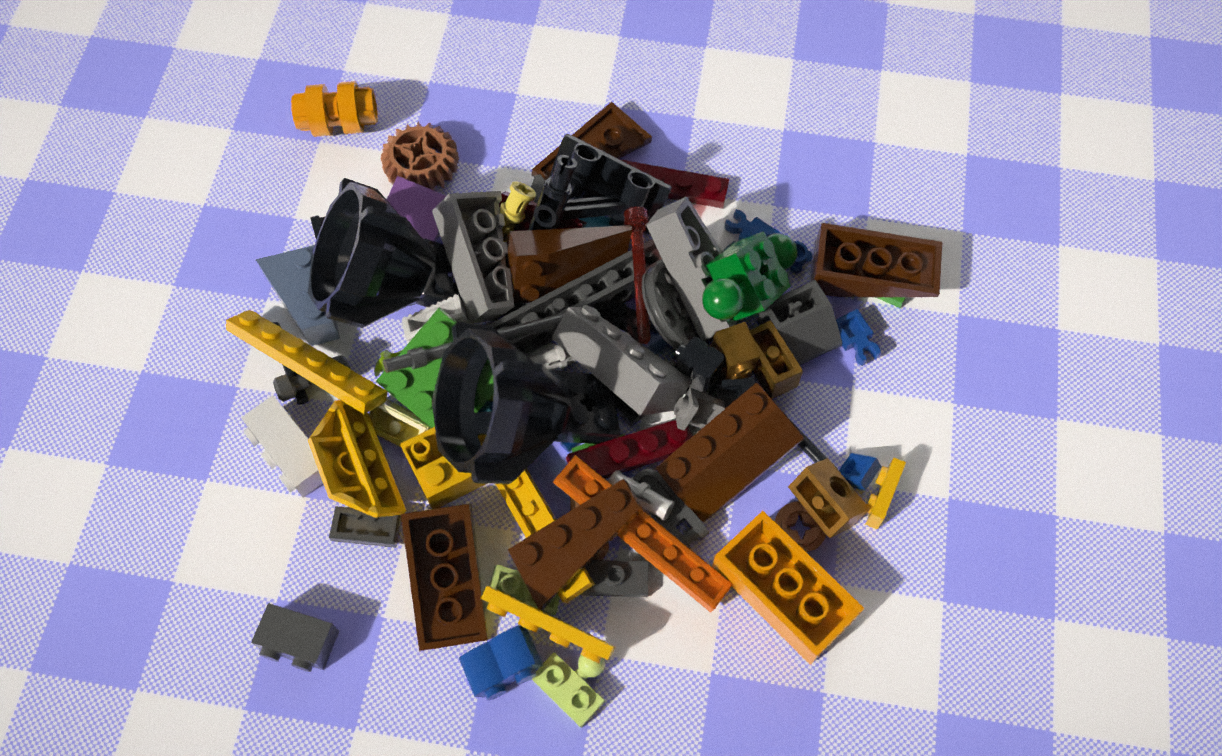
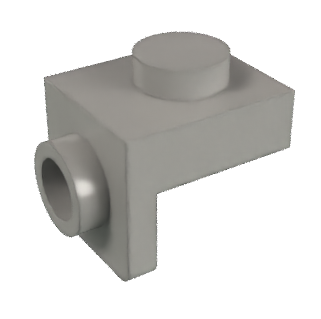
M690 387L684 398L680 397L674 407L677 428L684 431L688 424L702 429L725 409L724 401Z

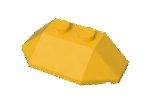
M335 400L308 439L328 498L375 518L405 513L406 508L368 412L363 414L345 402Z

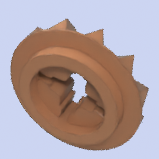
M799 501L786 504L776 515L775 523L806 552L815 551L826 538L825 532ZM798 516H800L802 525L810 528L805 530L802 539H800L797 530L790 528L796 525Z

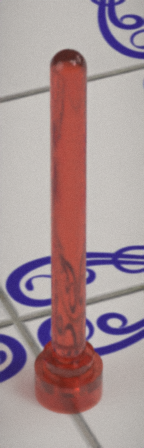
M631 207L624 212V225H631L632 227L631 241L638 340L642 344H647L651 339L650 321L642 294V278L646 271L643 232L646 230V224L649 222L648 211L643 207Z

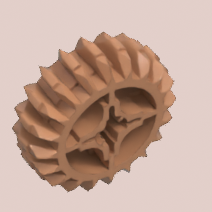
M418 121L416 127L406 124V129L403 131L396 128V136L388 135V143L383 144V153H381L380 159L383 165V172L386 174L391 185L394 184L397 176L434 191L436 186L444 189L445 181H452V173H457L459 154L457 152V144L452 140L449 132H444L441 126L433 128V125L429 122L424 127ZM399 163L405 164V167H408L409 169L402 167L401 165H399Z

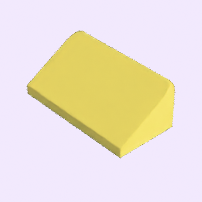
M388 399L385 403L369 412L376 434L401 447L400 443L431 429L412 411Z

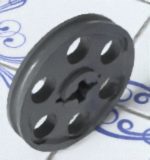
M660 262L647 269L642 278L643 299L650 319L662 338L675 350L682 343L688 344L694 337L700 339L664 262Z

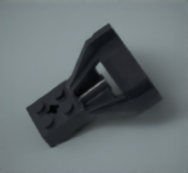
M343 178L339 183L338 196L329 205L312 250L308 294L317 309L326 312L328 319L364 328L408 306L417 304L430 307L432 304L436 305L437 302H442L443 299L453 298L455 294L459 295L461 299L444 245L426 238L423 239L408 219L400 216L378 189Z
M456 322L452 326L453 343L443 352L432 398L437 448L458 472L471 473L474 483L511 484L553 442L600 444L616 439L621 435L613 391L593 374L548 370L543 364L534 363L491 325ZM489 360L494 382L493 411L474 413L477 383L486 361ZM478 435H486L482 445Z

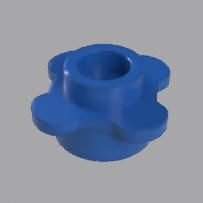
M794 241L797 246L798 258H796L790 270L794 273H799L802 271L803 265L812 260L813 254L804 243Z

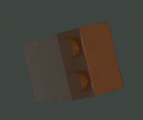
M821 223L814 245L810 282L816 280L825 295L834 297H938L940 295L943 242Z
M631 225L510 231L506 267L510 269L514 304L531 303L627 253L632 233Z
M472 504L401 514L419 651L488 641L484 601L480 599L483 592Z

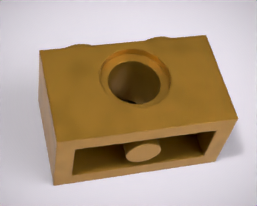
M770 320L749 330L760 354L753 372L767 395L774 399L797 388L803 370L772 321Z
M746 322L715 332L710 348L713 347L724 354L720 383L722 384L723 380L748 378L754 370L760 354Z
M828 458L807 466L788 486L829 539L850 529L870 510L868 505Z

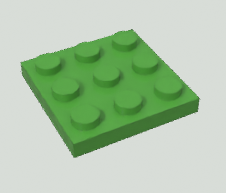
M439 307L398 356L407 354V351L418 347L427 349L453 342L452 326L456 321ZM442 358L427 362V366L417 369L408 367L389 373L384 371L375 382L431 428L435 427L432 398ZM489 360L486 361L477 383L474 413H477L494 394L493 373Z

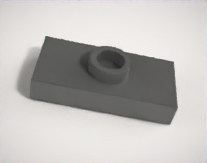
M335 506L329 539L333 542L397 548L402 521L401 515L375 518L353 508Z
M592 560L584 566L595 585L580 594V596L648 597V561Z

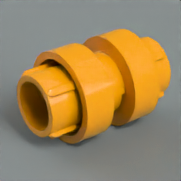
M357 81L338 82L337 91L328 92L326 84L306 85L305 92L294 93L291 97L292 116L296 129L301 131L311 130L313 137L332 136L333 127L342 126L345 134L363 133L364 125H374L378 122V109L374 89L359 87Z

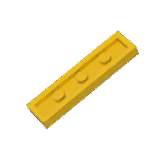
M486 586L480 598L489 602L486 609L502 617H506L508 612L519 617L520 619L517 624L526 629L537 632L540 627L550 632L549 639L559 645L568 648L571 642L583 648L581 655L594 662L600 663L602 658L610 660L616 646L494 587Z

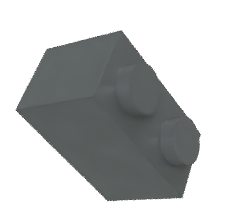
M268 603L251 643L260 650L259 655L266 659L279 662L280 657L292 660L291 666L297 669L311 672L314 667L324 671L340 631L333 623Z

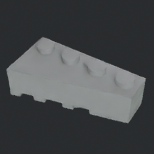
M501 191L451 193L432 210L469 323L476 324L496 321L514 307L510 269L506 267L505 256L508 254L507 242H503L502 227L505 226L504 214L500 213L499 203L502 201Z
M687 197L658 209L646 226L702 341L711 339L716 331L734 326L738 321H734L733 318L728 320L715 319L705 311L702 304L703 291L713 281L706 265L721 254L722 250Z
M587 305L583 307H568L551 338L639 415L674 411L676 402L680 397H683L693 381L602 318L596 309Z

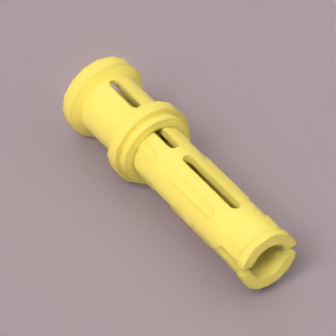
M514 181L511 183V192L506 202L502 203L499 207L500 213L504 214L505 226L502 227L503 242H508L510 231H513L517 224L523 222L526 217L524 212L529 202L533 201L537 196L530 186L522 182Z

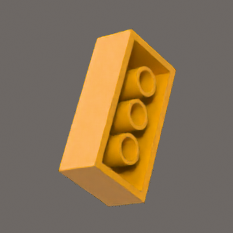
M763 510L714 557L712 567L733 584L731 587L809 665L864 610V607Z

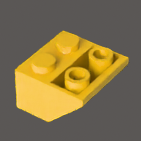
M435 427L400 443L431 509L441 508L486 485V483H474L471 473L458 472L438 451Z

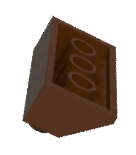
M756 382L655 469L674 493L705 523L805 440V438Z

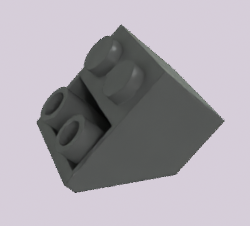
M816 280L781 295L765 311L759 312L758 324L761 325L771 320L799 365L842 346V339L832 304Z

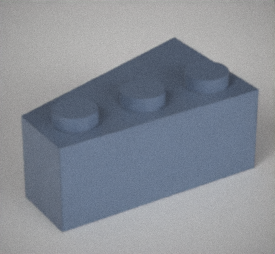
M314 245L255 259L264 277L309 345L315 346L340 339L337 321L328 319L326 312L319 311L308 294Z

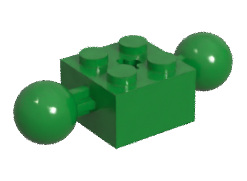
M762 231L733 243L710 261L706 267L713 281L703 291L702 304L705 311L715 319L728 320L733 318L734 321L765 311L791 287L785 270L789 269L797 258L798 251L794 240L783 233H774L766 236L765 232Z

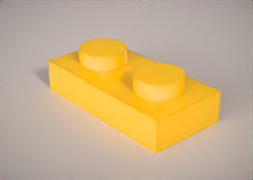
M893 457L888 467L882 465L875 484L880 485L877 495L871 493L866 503L870 510L867 512L869 515L865 525L878 530L884 521L906 462Z

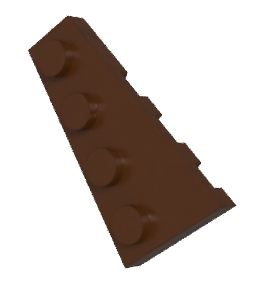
M612 101L572 134V136L617 159L640 149L652 141V136ZM560 146L532 169L533 177L541 174L544 181L549 178Z
M622 479L508 549L539 610H544L551 603L550 600L561 589H565L574 580L573 577L586 564H589L598 555L597 553L643 510L627 480Z

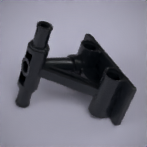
M567 133L560 144L550 176L545 180L528 230L558 229L561 220L612 215L609 225H631L632 233L637 228L650 234L646 224L658 209L664 207L672 187Z

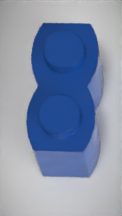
M521 625L500 633L490 641L469 650L459 657L474 697H486L487 701L507 692L505 687L514 681L517 684H522L537 676L535 671L543 666L528 629Z

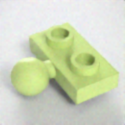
M553 652L543 663V666L536 671L537 676L531 679L580 728H583L606 702L585 682L588 677H597L604 671L606 666L604 658L601 659L600 663H597L580 655L578 668L574 671Z

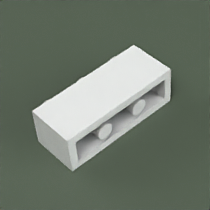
M274 395L241 417L248 427L242 432L254 447L259 443L262 445L265 451L260 455L271 469H274L276 466L280 468L283 474L278 478L290 493L296 489L301 497L304 498L323 484L307 436Z

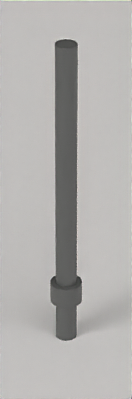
M565 312L497 331L507 340H512L558 327ZM453 342L427 349L418 347L408 350L407 354L383 360L384 370L386 373L408 367L417 369L427 366V362L441 359L443 352Z

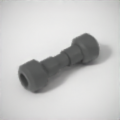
M338 355L333 357L334 360L351 369L346 356ZM284 374L275 377L272 382L278 399L283 402L295 398L298 391L309 388L310 385L314 384L299 374L293 377Z

